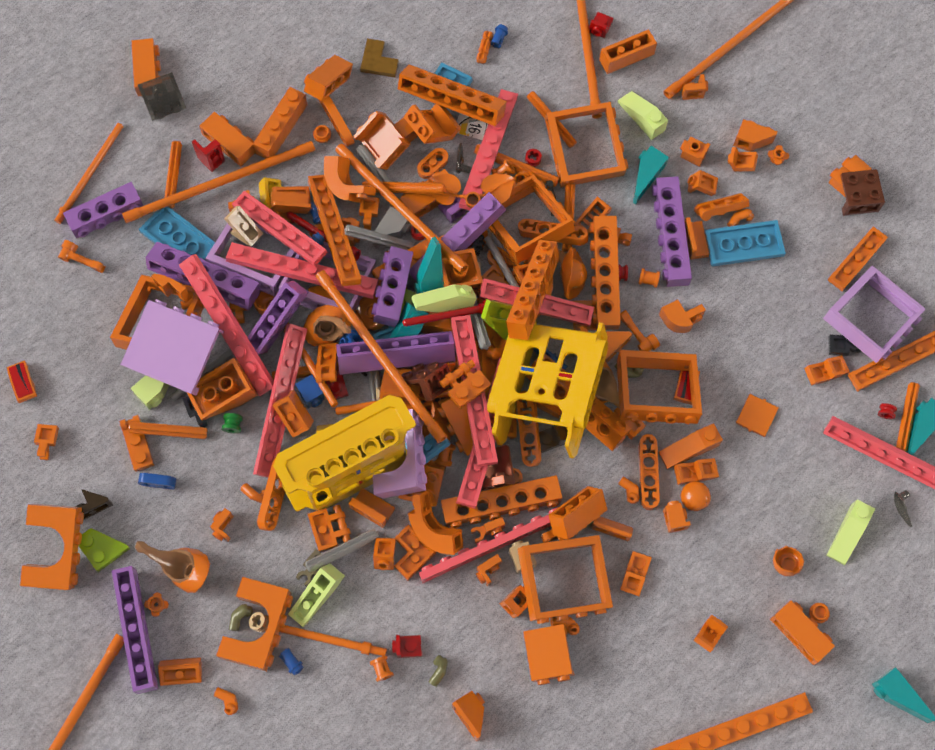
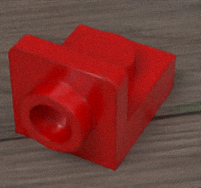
M597 12L594 20L590 22V33L605 38L614 18Z
M339 370L336 373V382L325 381L336 400L349 396L343 375H340Z
M396 635V640H392V652L397 654V658L422 657L421 635Z

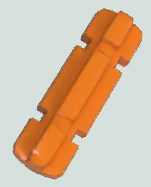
M491 31L483 33V39L478 50L479 53L476 57L478 63H486V56H488L491 46L490 42L493 39Z

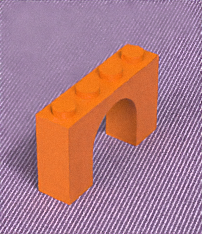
M28 504L26 525L55 529L63 538L64 552L61 559L54 565H23L20 586L59 590L75 588V585L78 583L76 566L80 562L78 545L82 541L80 525L83 524L84 520L82 507Z
M242 577L236 597L239 600L264 607L269 615V625L263 636L251 642L223 636L216 656L226 661L267 672L268 667H271L274 661V655H272L274 647H278L280 642L279 629L285 626L287 620L285 615L287 607L290 608L293 601L290 590Z

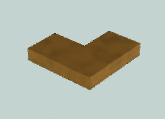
M367 38L360 72L395 78L399 60L382 57L385 41Z

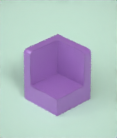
M455 197V201L451 205H438L440 211L451 223L466 213V209L459 208L461 199Z

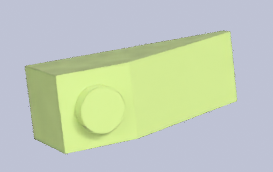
M633 91L618 100L620 106L651 140L666 130L668 119L656 106Z
M456 284L412 296L416 310L436 313L472 307L477 299L471 286Z
M145 375L130 389L150 410L162 402L169 385Z
M858 499L853 502L826 556L845 565L864 533L875 508Z
M330 563L321 567L288 615L304 627L335 591L345 575Z

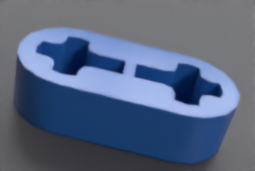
M140 473L138 484L145 487L173 490L175 489L177 479L167 475Z

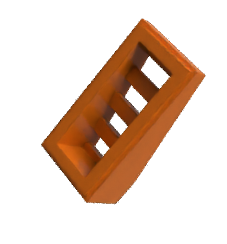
M597 196L575 221L574 226L584 227L580 224L582 221L589 226L590 222L586 217L588 216L593 220L594 216L590 213L591 211L595 212L598 216H607L612 209ZM595 207H600L603 212H599Z

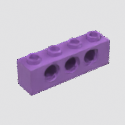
M131 181L63 212L77 239L87 236L96 229H102L111 222L121 220L123 212L144 205Z
M391 246L389 252L384 253L382 263H385V268L381 269L379 280H382L381 286H377L375 297H378L377 303L373 304L371 312L374 315L373 322L396 327L400 318L413 256L412 251ZM391 267H396L399 271H394ZM387 284H392L395 288H390ZM384 301H389L391 306L386 305Z
M295 281L283 284L248 335V339L258 355L268 352L309 293Z

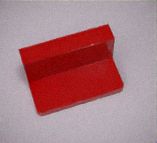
M195 139L192 141L197 158L211 172L225 162L221 145L216 139L205 148Z

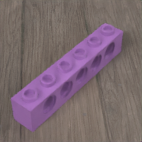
M679 177L656 178L655 185H652V195L656 197L654 212L658 213L656 228L660 229L658 244L662 246L660 261L664 263L662 271L663 281L666 280L667 287L689 286L692 275ZM663 196L669 197L670 200L664 199ZM665 213H670L672 216L669 217ZM667 230H673L675 233H669ZM670 246H673V247H675L677 250H675V251H674V250H671L669 247H670ZM675 263V264H677L679 267H678V268H675V267H673L671 264Z
M156 242L145 257L147 269L191 286L179 266L180 263L191 255L185 251L172 248L167 244ZM199 258L224 300L249 310L260 294L259 282Z
M133 566L112 570L133 692L142 694L157 690L159 688L137 570Z

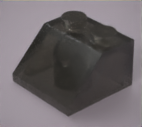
M172 72L138 85L152 121L162 119L172 113H178L186 108Z

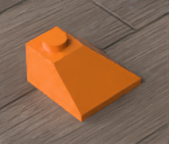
M474 248L454 251L455 254L459 255L469 265L468 270L463 274L459 273L450 264L449 260L442 255L444 287L456 284L468 285L474 289L482 285L483 279Z
M470 691L453 702L452 708L477 742L481 737L485 708L483 704L485 701L479 693L474 694L473 691Z

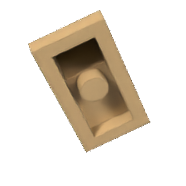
M236 206L224 218L233 229L230 233L249 247H252L264 234L240 206Z

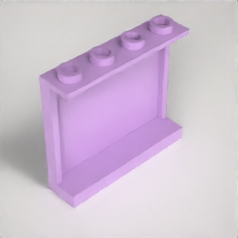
M157 299L155 302L148 300L120 365L196 396L199 388L196 386L219 333L223 334L224 331L219 329V324L212 321L204 323L201 321L202 318L191 313L190 316L183 314L184 310L173 306V309L166 307L167 303Z

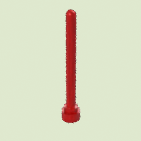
M293 212L287 213L288 219L312 234L318 232L327 242L325 233ZM352 246L351 249L355 261H357L361 255V250Z
M483 300L477 306L407 318L402 321V324L404 326H412L450 319L451 317L477 313L482 315L486 300Z

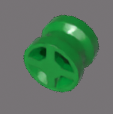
M225 413L223 416L225 422L221 430L233 434L241 433L240 423L243 421V416L235 413Z

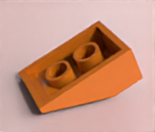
M235 358L201 377L196 386L199 388L196 396L187 392L202 421L239 407L258 396L257 391Z

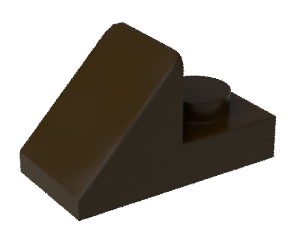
M552 425L551 428L539 432L541 453L565 445L568 433L567 428Z
M82 489L87 503H82L75 507H82L85 520L113 506V503L108 497Z

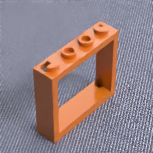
M611 102L546 114L545 123L560 188L566 187V184L573 183L577 185L624 176L628 169V162L623 157L624 145L619 140L620 128L615 123L616 111L611 106ZM605 112L618 166L568 175L556 121Z
M534 174L513 185L509 199L502 205L506 208L534 192L560 224L522 246L516 243L498 219L488 227L517 264L533 256L538 240L557 242L575 232V221L572 219V214H568L565 211L563 204L555 200L552 191H548L543 181H539Z
M141 274L110 336L115 347L127 350L132 339L129 335L151 290L161 291L155 285L152 277ZM182 284L192 299L185 315L190 316L192 313L201 317V313L205 308L192 286Z
M620 350L617 358V376L621 420H638L650 423L666 422L669 424L685 423L688 425L698 424L702 416L696 354ZM627 367L689 371L692 408L630 405Z
M600 535L525 545L518 548L530 621L537 620L538 624L548 623L549 618L556 617L557 621L569 619L568 615L575 614L576 618L588 616L587 612L594 611L595 615L607 613L606 609L613 608ZM591 546L601 603L541 612L531 555Z

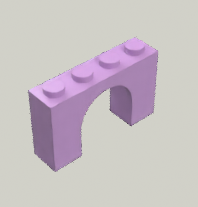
M410 409L409 412L416 426L407 431L405 436L407 444L405 461L394 471L373 475L374 495L383 499L426 491L427 476L424 468L426 457L423 451L425 439L422 434L424 422L413 409ZM387 436L384 439V441L395 438L393 436Z

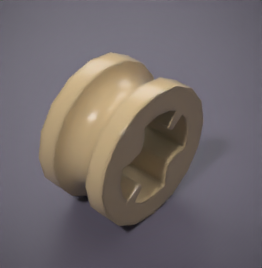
M260 612L252 614L249 619L250 628L259 633L267 630L269 617Z

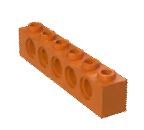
M410 64L399 74L398 90L496 126L504 117L507 101Z
M594 216L593 222L589 224V231L593 233V240H590V251L594 253V258H591L590 262L591 269H594V276H591V288H595V294L592 295V306H595V313L592 314V324H596V329L600 322L604 323L606 330H619L620 296L617 216ZM599 234H606L608 239H600ZM604 251L609 256L607 258H603L599 255V253ZM600 270H607L609 272V275H601ZM607 288L610 293L603 294L600 289ZM608 306L610 308V312H603L601 310V307Z
M538 240L506 321L509 338L529 340L559 261L558 244L556 241Z
M545 354L543 361L554 362ZM538 358L533 362L531 367L536 366ZM526 375V377L531 381L532 375ZM558 380L554 397L558 400L566 398L571 382ZM595 396L586 429L613 451L624 441L632 428Z
M557 475L480 491L475 509L457 504L458 496L441 500V508L445 526L459 528L462 524L468 522L470 524H478L482 522V519L489 518V520H495L505 514L515 516L520 514V511L528 510V512L539 510V507L547 506V508L556 507L561 503L563 497ZM542 491L546 496L539 499L535 496V493ZM518 495H523L526 498V501L524 503H519L516 500V497ZM503 499L507 502V505L500 507L496 502ZM484 503L488 506V509L480 511L477 506ZM463 507L469 512L466 515H460L457 511Z

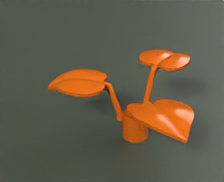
M452 174L430 177L428 181L429 183H443L446 186L444 194H432L434 199L440 204L451 205L454 203L455 197L464 198L466 206L472 209L480 201V198H483L488 192L501 204L505 203L511 195L514 177L506 174L489 175L481 182V189L485 192L484 194L469 192L467 195L457 194L461 190V183ZM487 229L482 233L484 238L488 236Z

